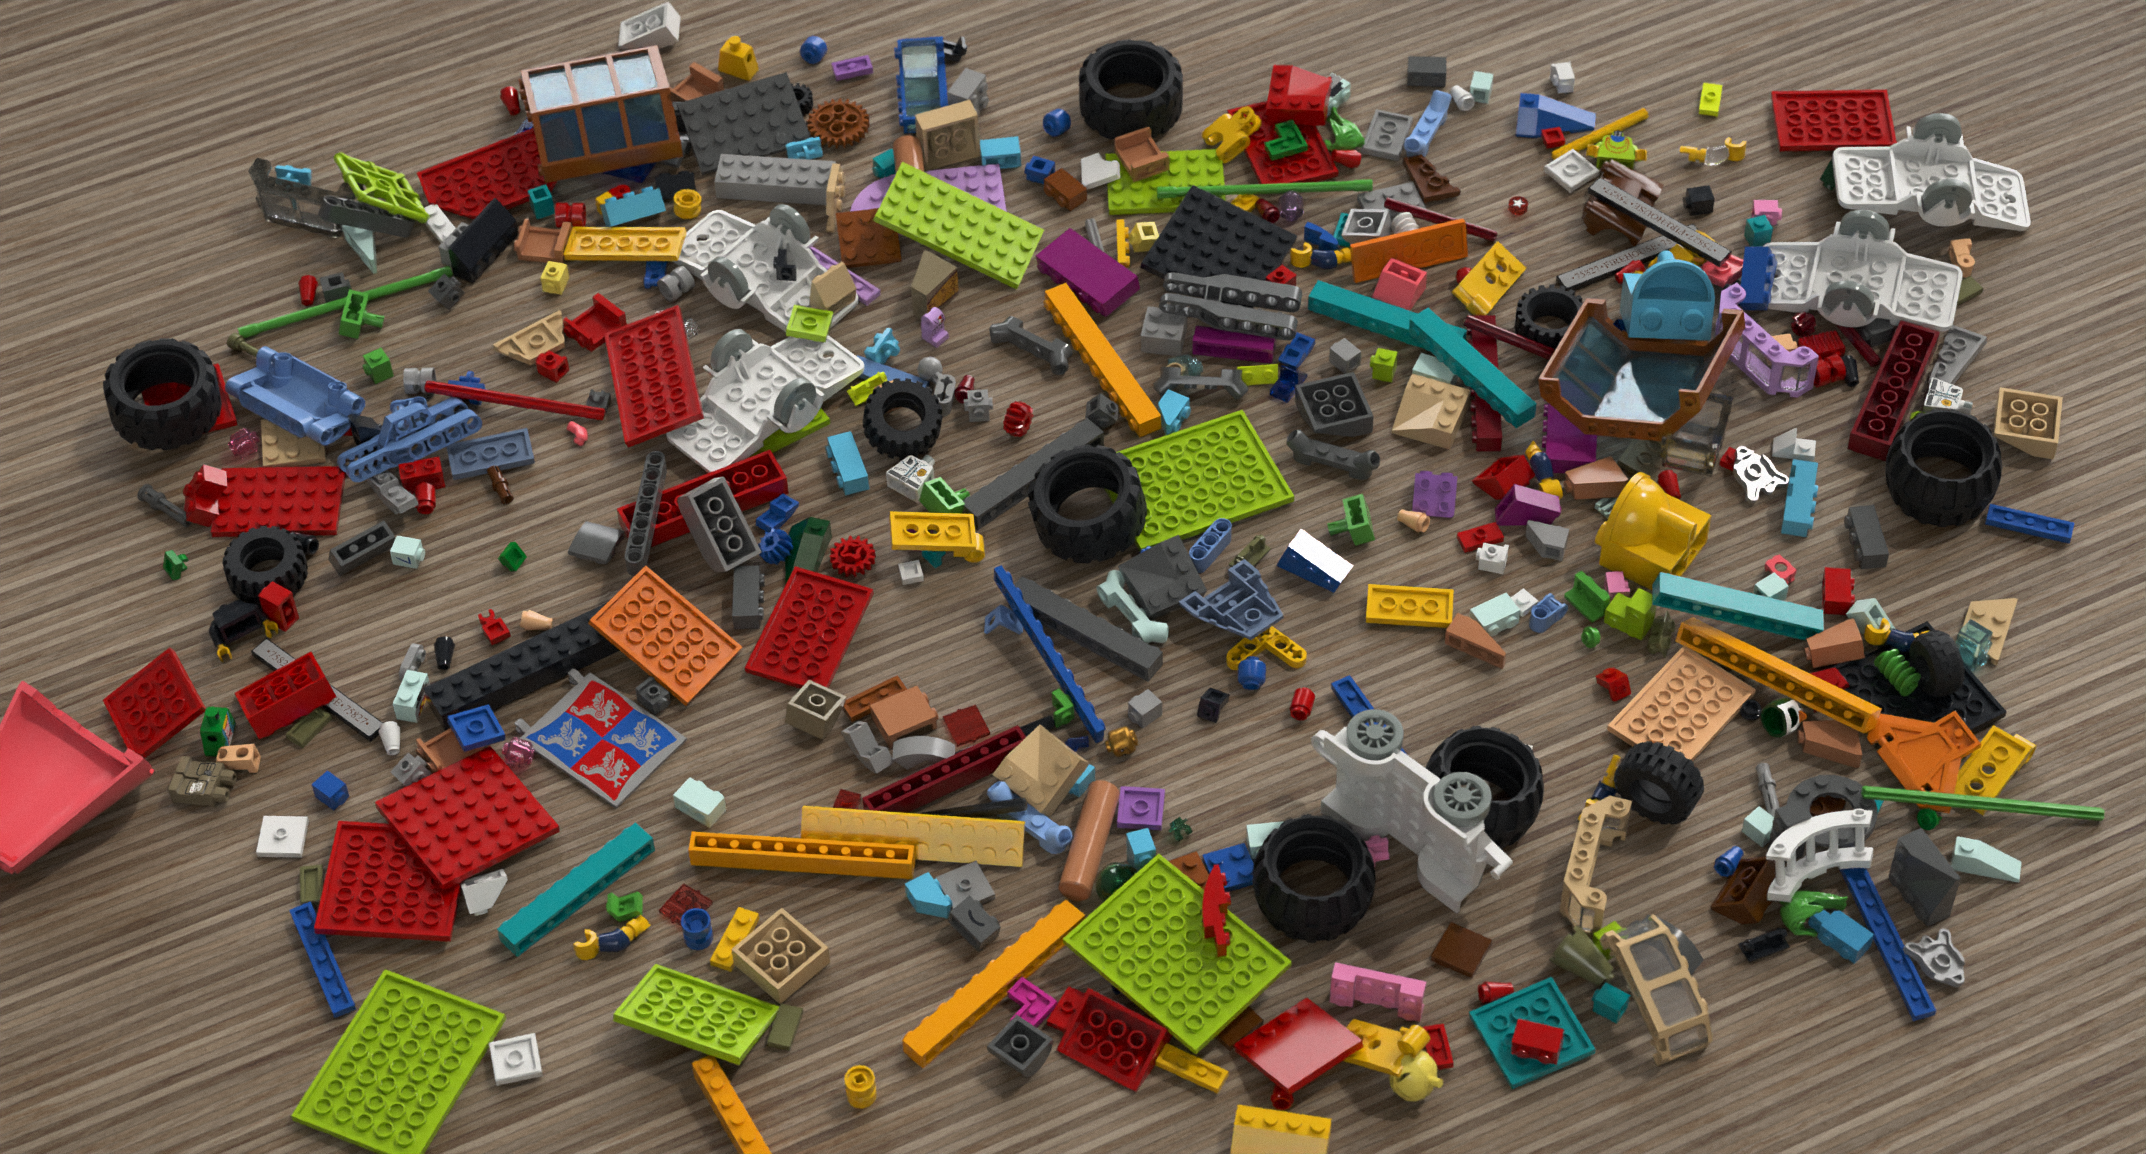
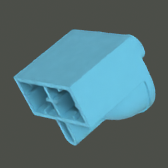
M1665 250L1659 253L1657 263L1649 267L1643 274H1623L1620 313L1628 337L1684 340L1711 339L1715 293L1708 275L1700 267L1688 261L1677 260L1672 252Z

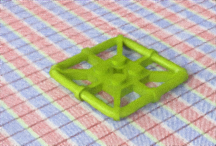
M342 152L334 155V162L342 172L343 180L349 184L360 203L364 202L387 210L390 214H399L417 220L420 223H425L429 220V214L421 204L419 195L413 191L404 174L376 166L371 161L365 162L347 156ZM357 183L365 185L367 189L361 191ZM376 198H383L386 200V202Z

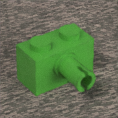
M349 289L340 322L339 335L358 339L361 327L364 324L382 328L385 316L368 313L366 310L369 294Z
M939 477L924 483L919 501L930 513L962 514L965 506L963 501L970 494L965 488L954 492Z
M1363 494L1343 499L1345 519L1327 523L1330 535L1333 536L1349 531L1355 546L1374 541L1375 536L1370 512Z

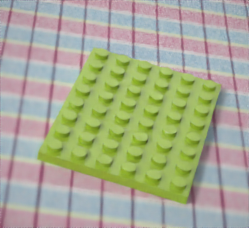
M1243 410L1118 451L1126 456L1136 468L1146 500L1147 515L1145 517V525L1141 534L1135 537V544L1140 552L1143 548L1146 549L1147 546L1153 547L1179 535L1181 540L1204 533L1215 520L1220 518L1228 519L1233 523L1294 502V494ZM1105 489L1114 504L1118 495L1111 490Z
M1158 853L1063 938V944L1158 1024L1167 1028L1170 1034L1196 1055L1292 966V961L1228 909V915H1225L1226 926L1223 929L1224 933H1229L1230 946H1227L1226 956L1218 957L1214 937L1204 938L1202 912L1204 890Z
M384 969L291 1115L292 1120L378 1154H424L490 1047L489 1043L493 1042L504 1024L506 1016L501 1012Z

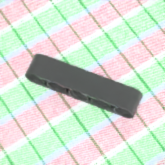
M329 195L323 198L318 212L319 218L327 222L405 238L410 236L416 221L399 214H390L387 210L363 202L360 203Z

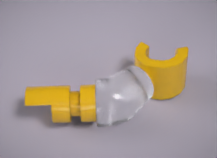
M1728 137L1725 140V145L1707 147V149L1701 148V151L1695 147L1681 146L1680 153L1689 154L1688 161L1696 162V160H1699L1700 163H1705L1707 166H1715L1727 159L1730 161L1744 159L1746 141L1735 145L1731 144L1732 139Z

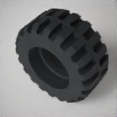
M896 378L891 383L885 381L882 383V388L877 386L873 390V394H870L867 398L863 416L865 437L869 439V444L873 448L877 447V452L882 455L884 453L888 454V458L894 459L895 456L900 457L899 460H903L909 455L918 458V453L921 455L927 453L928 448H932L939 437L943 417L942 406L939 404L937 395L934 394L932 396V390L929 387L924 388L923 383L919 381L914 383L911 382L912 379L905 378V381H900V378ZM904 407L917 413L922 423L913 430L900 431L889 426L884 420L883 415L893 408Z
M260 526L258 529L251 528L249 532H242L238 535L237 539H233L230 542V547H227L224 552L222 564L230 590L239 600H245L246 603H256L261 606L258 595L272 581L291 591L294 596L298 592L297 589L302 588L305 583L304 580H306L308 575L307 561L301 542L298 541L294 534H290V531L284 528L280 530L277 526H272L271 528ZM262 561H281L276 567L268 571H250L253 566Z
M1647 741L1634 745L1627 752L1615 771L1614 784L1616 791L1621 795L1622 799L1632 801L1631 810H1635L1643 818H1649V821H1658L1664 825L1669 823L1673 825L1685 821L1704 793L1703 777L1700 776L1698 767L1695 768L1694 762L1691 759H1687L1682 752H1677L1673 747L1669 745L1664 746L1660 742L1653 743L1652 741Z

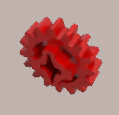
M849 536V540L841 538L840 544L835 542V548L830 549V562L833 569H838V574L845 572L846 577L850 573L857 577V573L860 572L862 575H865V569H872L871 565L875 564L876 553L873 549V544H868V539L861 541L860 536H857L856 539Z

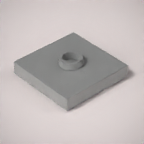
M977 861L936 877L941 885L942 893L944 895L947 894L952 901L953 906L951 910L969 895L981 904L995 899V893Z

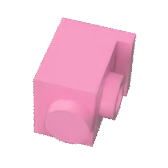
M1753 200L1752 218L1765 215L1771 225H1776L1777 220L1782 219V209L1778 208L1777 200Z
M1623 571L1606 572L1604 589L1610 596V602L1617 593L1630 597L1628 580H1624Z

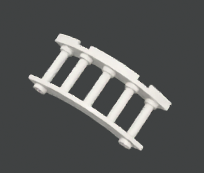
M1855 809L1822 814L1795 824L1778 836L1766 855L1767 860H1775L1776 878L1767 892L1768 900L1791 902L1795 892L1802 886V881L1806 878L1812 879L1827 873L1828 868L1836 866L1839 869L1870 868L1873 848L1865 847L1864 827H1870L1873 811ZM1855 827V847L1838 848V829ZM1829 831V849L1815 853V836ZM1806 841V856L1796 861V849Z

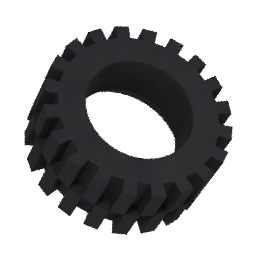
M1549 284V288L1540 285L1537 291L1534 287L1529 289V295L1524 293L1522 299H1519L1517 304L1515 334L1556 350L1584 303L1582 302V297L1580 295L1575 297V291L1570 289L1567 292L1565 291L1566 287L1561 285L1559 289H1556L1554 284ZM1543 316H1554L1564 320L1568 326L1560 329H1547L1538 326L1533 321ZM1586 329L1578 341L1580 345L1583 342V338H1585Z

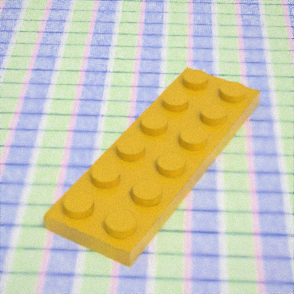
M572 227L563 255L565 260L678 261L687 232L685 227Z

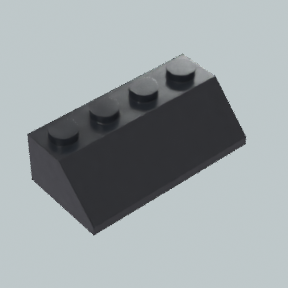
M494 198L448 247L453 275L472 284L477 278L482 276L488 266L493 264L499 254L504 252L510 242L516 239L519 234L516 219L498 199Z

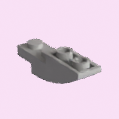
M387 470L366 479L381 501L395 515L419 505L416 497L404 489L398 479Z

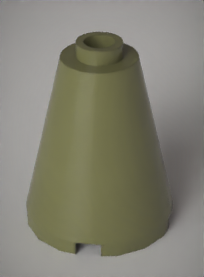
M1576 925L1573 928L1576 933L1568 934L1553 953L1556 958L1554 956L1550 957L1549 961L1598 986L1605 984V982L1609 983L1615 976L1612 973L1614 968L1584 930Z

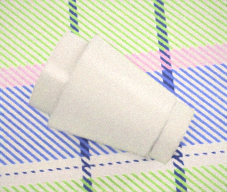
M1454 86L1451 89L1450 93L1460 110L1468 111L1474 106L1475 100L1471 93L1459 86Z
M393 721L381 724L379 735L387 754H398L400 752V727Z

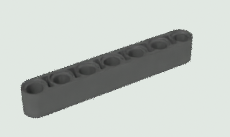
M660 451L650 452L645 460L625 551L627 572L632 576H635L641 569L647 566L667 474L665 456Z

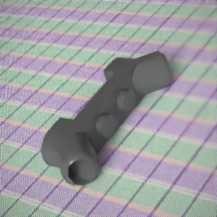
M1013 316L1007 317L1003 323H996L990 326L991 342L994 344L1010 342L1018 348L1024 349L1034 356L1049 362L1052 373L1061 375L1067 372L1069 368L1067 360L1072 356L1073 352L1071 347L1065 342L1055 338L1051 343L1023 329V321Z
M1161 367V375L1153 383V388L1162 397L1168 389L1172 391L1179 384H1184V388H1197V385H1205V389H1217V385H1221L1235 400H1239L1248 392V386L1242 381V370L1222 369L1221 377L1181 376V367Z
M1294 430L1287 437L1286 445L1293 451L1294 460L1304 465L1310 466L1312 461L1349 471V477L1358 480L1370 478L1372 470L1377 469L1380 465V456L1375 450L1360 453L1310 439L1301 430Z

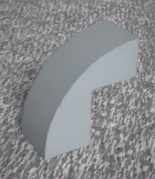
M858 721L841 731L853 753L870 771L877 774L894 763L888 748L877 744L866 722Z
M913 736L893 742L892 760L907 770L925 760L935 764L955 755V745L940 738Z

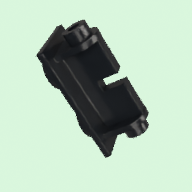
M1776 928L1774 931L1747 939L1738 944L1749 963L1790 948L1785 940V937L1788 936L1785 928Z

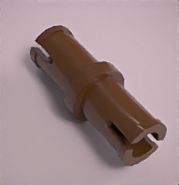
M490 466L487 469V474L492 481L493 490L497 492L502 504H505V502L506 504L511 503L514 497L508 488L509 483L507 479L503 477L499 466Z

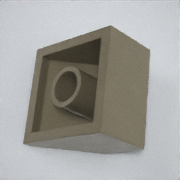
M808 680L787 703L785 723L823 740L834 728L847 697Z

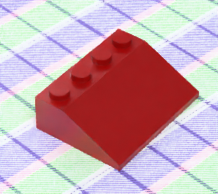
M312 652L301 656L235 692L246 718L259 739L272 735L275 730L283 726H289L297 718L309 715L314 709L321 705L329 704L337 697Z
M1088 988L1056 1050L1137 1092L1156 1065V1059L1166 1043L1169 1044L1173 1035L1168 1032L1167 1028Z

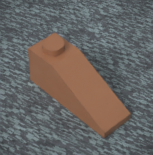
M1457 613L1446 630L1445 644L1503 669L1505 666V651L1477 621Z

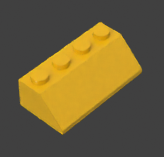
M1238 1105L1230 1154H1327L1331 1134V1119Z

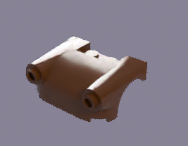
M1612 159L1609 162L1605 161L1600 168L1602 179L1652 207L1659 198L1664 184ZM1590 195L1583 208L1581 219H1584V223L1587 226L1586 231L1593 236L1601 230L1612 229L1624 234L1630 240L1631 245L1636 246L1642 239L1647 227Z

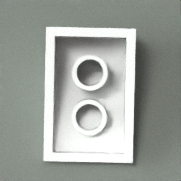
M666 2L622 21L618 47L620 49H639L657 45L658 48H664L678 42L679 14L669 2Z

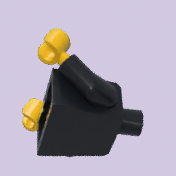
M236 600L228 605H221L217 611L213 612L215 620L211 622L209 627V635L215 648H218L217 655L222 663H224L222 660V655L229 654L230 659H232L229 648L225 647L224 644L228 645L263 625L265 626V635L268 638H272L270 630H275L278 634L277 623L269 622L270 618L258 604L245 603L241 600Z

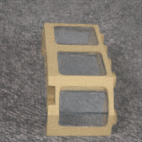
M1613 796L1606 797L1583 808L1563 883L1560 913L1563 917L1568 918L1573 928L1576 925L1580 926L1589 938H1593V933L1603 927L1607 901L1606 894L1602 890L1590 887L1600 845L1612 847L1613 839L1617 836H1621V840L1625 841L1632 801Z
M1652 915L1647 920L1617 931L1611 930L1604 933L1599 939L1604 950L1610 948V956H1615L1653 1038L1650 1043L1652 1046H1655L1657 1051L1656 1054L1652 1055L1656 1065L1659 1066L1707 1048L1712 1042L1709 1014L1707 1012L1708 1005L1705 999L1700 997L1697 981L1694 977H1691L1688 971V962L1684 956H1681L1678 949V940L1675 935L1671 934L1669 928L1655 915Z

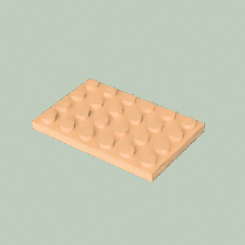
M1683 646L1610 722L1607 731L1632 747L1641 742H1660L1664 746L1669 745L1673 747L1677 752H1682L1687 759L1694 761L1743 707V703L1751 700L1756 693V689L1692 649Z

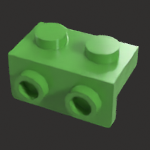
M1583 571L1575 574L1573 588L1564 595V598L1590 622H1595L1604 616L1605 609L1610 602V596L1607 591L1601 589Z

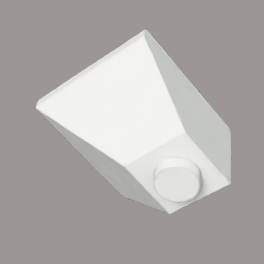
M503 869L463 880L461 889L470 914L474 913L475 916L482 915L488 912L487 909L493 907L508 880Z

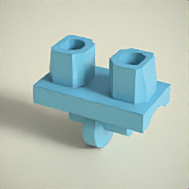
M811 137L799 142H790L786 145L788 158L810 160L823 156L819 137Z
M277 165L275 167L277 175L276 185L284 186L287 190H292L293 188L311 189V169H297L289 165Z
M886 328L883 334L877 333L875 335L874 347H867L864 351L867 359L885 364L890 355L897 356L899 354V342L894 338L892 328Z

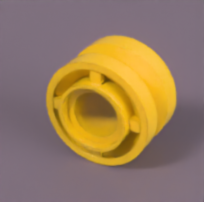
M689 189L678 191L674 195V213L683 219H693L699 216L701 213L700 194Z

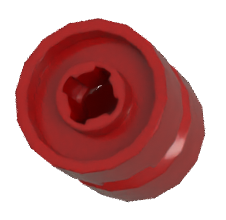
M556 203V227L561 228L563 222H570L573 227H585V203H573L571 206L569 203Z
M1834 354L1825 357L1823 360H1818L1813 384L1816 388L1845 378V365L1839 355Z

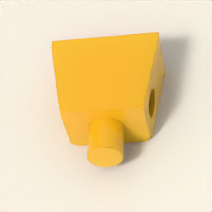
M730 37L720 49L718 71L750 81L759 70L752 46L742 43L740 37Z

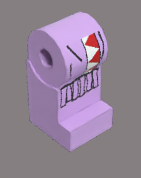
M933 307L930 312L921 317L922 339L937 348L949 338V334L944 330V314L938 308Z

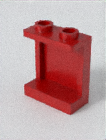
M599 293L592 297L594 305L572 321L567 317L563 319L564 333L590 352H593L606 342L605 333L627 325L625 312Z

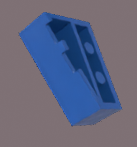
M1769 246L1745 247L1741 287L1746 291V297L1739 303L1743 310H1767L1768 304L1771 303V290L1778 261Z

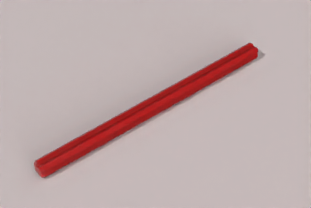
M426 381L425 392L596 420H604L605 417L604 408L435 381Z

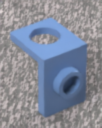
M999 605L985 616L984 633L986 634L999 625L1018 634L1023 632V626L1013 610L1003 605ZM995 616L994 622L990 625L991 619Z

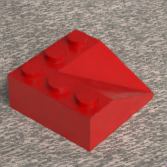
M1273 65L1266 105L1268 124H1279L1293 120L1296 125L1325 126L1332 79L1293 65Z

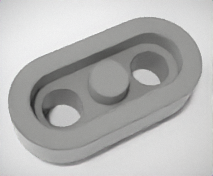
M415 643L410 645L399 670L400 681L403 680L407 670L418 672V667L425 660L426 656L423 645Z

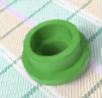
M1585 627L1581 634L1582 642L1588 648H1594L1600 643L1601 638L1597 628Z

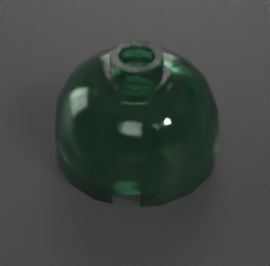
M1121 862L1109 863L1104 866L1097 874L1095 882L1096 893L1100 900L1106 901L1133 877L1137 870Z

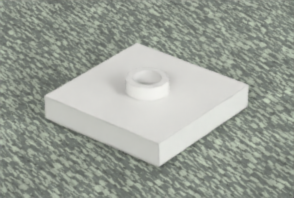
M1574 149L1544 166V172L1570 193L1599 176L1600 171Z
M264 816L256 851L257 856L302 858L309 823L308 817Z
M535 1033L489 1043L496 1086L543 1076Z

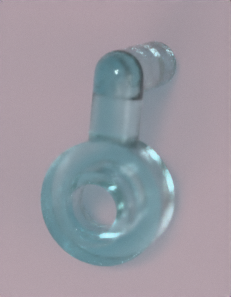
M1189 354L1167 359L1168 365L1171 363H1186L1190 376H1201L1203 372L1202 362L1198 361L1196 357L1192 358Z

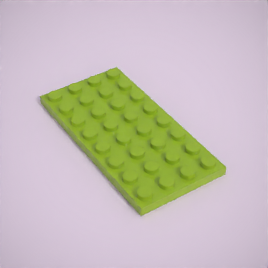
M904 162L901 163L873 220L1015 289L1018 288L1044 232V229Z

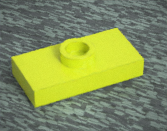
M1703 83L1699 114L1718 117L1722 85Z

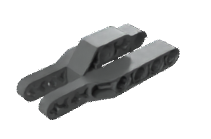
M1168 273L1164 277V289L1172 292L1163 294L1160 298L1159 308L1165 313L1197 318L1215 329L1280 340H1292L1296 336L1298 321L1294 316L1282 314V312L1264 311L1260 308L1290 313L1297 312L1300 309L1302 290L1297 286L1228 274L1203 278L1180 273ZM1220 301L1231 302V303H1237V304H1243V305H1249V306L1260 307V308L1254 309V308L1246 307V306H1242V305H1234V304L1222 303V302H1220Z

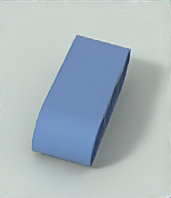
M1220 518L1215 520L1190 548L1189 556L1198 573L1207 570L1231 542L1232 524L1228 519Z

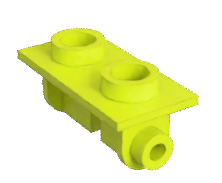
M1278 364L1240 366L1236 369L1242 370V381L1246 385L1279 383Z
M884 371L881 373L877 372L876 375L868 378L866 381L851 386L847 393L855 406L867 401L868 396L873 394L874 387L888 381Z

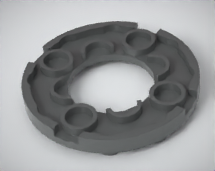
M1818 775L1798 784L1792 790L1787 800V805L1799 800L1811 818V804L1818 797H1826V795H1830L1833 798H1844L1846 802L1848 801L1854 810L1864 809L1873 811L1870 827H1864V841L1873 833L1878 814L1875 800L1864 799L1861 796L1863 787L1861 784L1852 779L1837 775ZM1855 827L1838 829V848L1855 847ZM1829 831L1815 836L1816 848L1818 845L1829 847Z

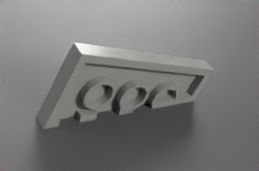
M1953 325L1944 339L1943 348L1940 350L1938 361L1935 363L1929 379V386L1932 377L1954 385L1986 345L1987 337Z

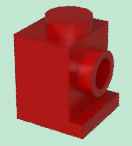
M548 350L545 354L540 353L536 359L538 373L555 383L569 372L566 356L561 357Z

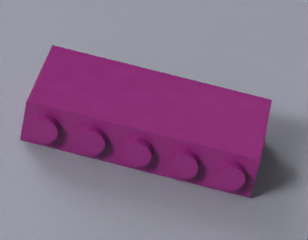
M1071 228L1036 255L1037 268L1042 274L1050 276L1056 284L1067 283L1082 303H1087L1096 313H1101L1105 317L1140 290L1137 275Z
M1560 382L1562 397L1583 415H1592L1597 405L1570 382ZM1582 383L1599 398V384ZM1549 403L1544 404L1543 417H1547V420H1543L1542 432H1546V436L1542 435V448H1545V451L1542 452L1546 453L1550 458L1553 473L1565 474L1566 471L1595 462L1597 435L1584 434Z

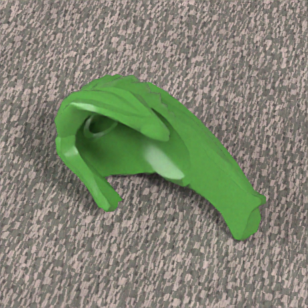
M1332 107L1330 117L1326 121L1331 124L1336 141L1333 145L1330 140L1324 141L1328 151L1332 152L1334 149L1354 150L1356 147H1363L1365 141L1359 128L1354 123L1339 116L1337 108Z
M1796 891L1791 902L1780 901L1782 905L1780 908L1782 922L1794 935L1817 936L1815 929L1804 928L1803 924L1806 919L1822 912L1826 908H1835L1843 911L1847 905L1845 901L1848 899V896L1840 897L1815 891Z

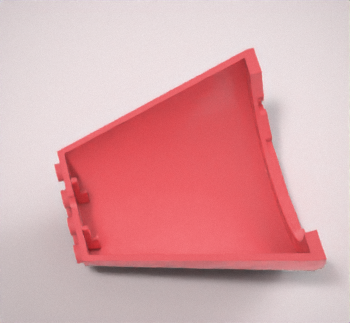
M23 680L18 685L0 723V869L11 875L13 873H21L150 778L155 772L143 757L129 748L123 753L84 728L65 712L58 710L50 700Z

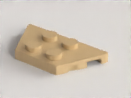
M832 163L826 191V215H829L826 232H834L836 213L842 211L841 197H845V175L841 165Z
M559 310L493 344L494 350L528 365H533L536 363L540 353L545 354L548 350L556 353L565 348L561 311Z
M2018 599L1972 601L1959 639L1967 645H1971L1979 654H1986L1991 658V663L1997 665Z

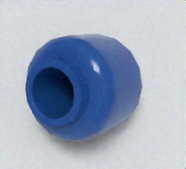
M818 36L808 37L800 47L802 59L810 64L819 63L827 53L825 41Z
M1054 109L1047 113L1042 120L1044 130L1053 137L1065 133L1071 126L1070 115L1063 109Z
M1249 656L1238 665L1237 679L1243 685V688L1256 690L1266 681V665L1258 657Z

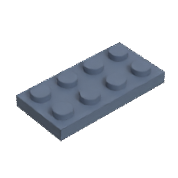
M527 428L452 443L446 446L453 480L487 474V469L493 465L499 466L501 471L535 463Z

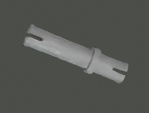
M1760 763L1755 767L1759 779L1758 788L1762 791L1767 812L1774 817L1775 809L1780 808L1775 791L1776 783L1772 779L1769 764Z

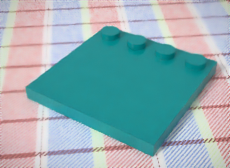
M1552 977L1469 1012V1018L1511 1089H1515L1595 1054V1047ZM1518 1018L1564 1029V1041L1557 1065L1552 1063L1544 1064L1539 1060L1520 1058L1511 1054V1042Z

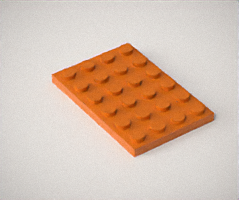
M647 566L641 569L589 620V625L648 675L653 676L661 686L685 706L743 648Z

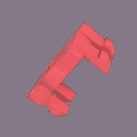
M1780 554L1766 561L1764 567L1766 572L1768 570L1771 574L1775 572L1786 581L1787 585L1795 580L1794 577L1797 570ZM1777 564H1784L1787 570L1780 572L1775 569V566Z

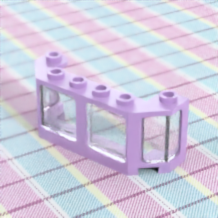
M1738 283L1721 291L1715 336L1723 329L1721 315L1723 309L1742 310L1738 307V304L1745 299L1746 291ZM1744 312L1745 329L1729 359L1767 394L1776 395V392L1790 393V397L1797 398L1813 389L1819 355L1809 347L1804 346L1788 352Z

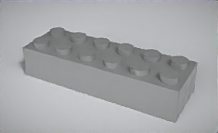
M721 154L714 181L716 197L826 205V191L832 163L836 164V161Z

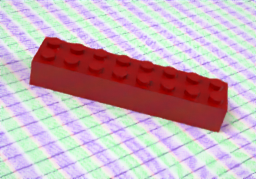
M771 450L664 490L662 492L651 547L690 532L680 512L678 497L714 478H725L741 512L774 500L781 494H789L787 477ZM636 501L617 508L619 524L627 539L629 538Z

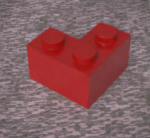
M203 464L199 471L194 473L193 479L183 489L186 521L210 527L212 522L215 521L219 515L218 498L227 488L225 470Z

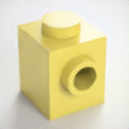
M1155 222L1136 223L1129 234V243L1132 245L1134 252H1145L1151 249L1159 237Z
M547 262L541 276L543 292L562 295L569 280L567 264Z

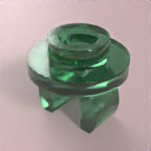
M1178 817L1169 823L1171 828L1168 831L1170 833L1174 830V837L1177 841L1183 839L1180 833L1181 830H1184L1187 835L1192 833V828L1184 824L1188 821L1187 818L1182 820L1181 817Z

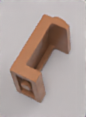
M693 62L689 66L690 75L674 89L670 88L672 102H684L724 90L722 77Z
M1150 127L1139 129L1114 139L1115 153L1134 182L1169 170V155L1166 151L1161 153L1151 137Z
M525 219L523 226L519 227V238L514 242V251L517 252L518 260L544 263L551 261L564 264L565 258L563 254L572 230L571 223L563 222L560 230L530 226L529 219Z
M918 686L870 705L871 718L890 749L893 748V742L897 741V738L927 725H930L932 730L937 729L936 720L939 719L934 707L931 708L929 706L926 693H921Z
M450 728L425 743L420 738L416 739L418 748L415 750L417 755L423 760L425 759L429 771L433 774L485 748L483 746L464 752Z

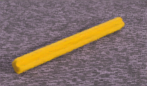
M1641 108L1552 151L1551 158L1555 160L1572 149L1576 152L1587 148V145H1593L1603 140L1605 135L1612 136L1614 131H1622L1648 118V111L1645 108Z

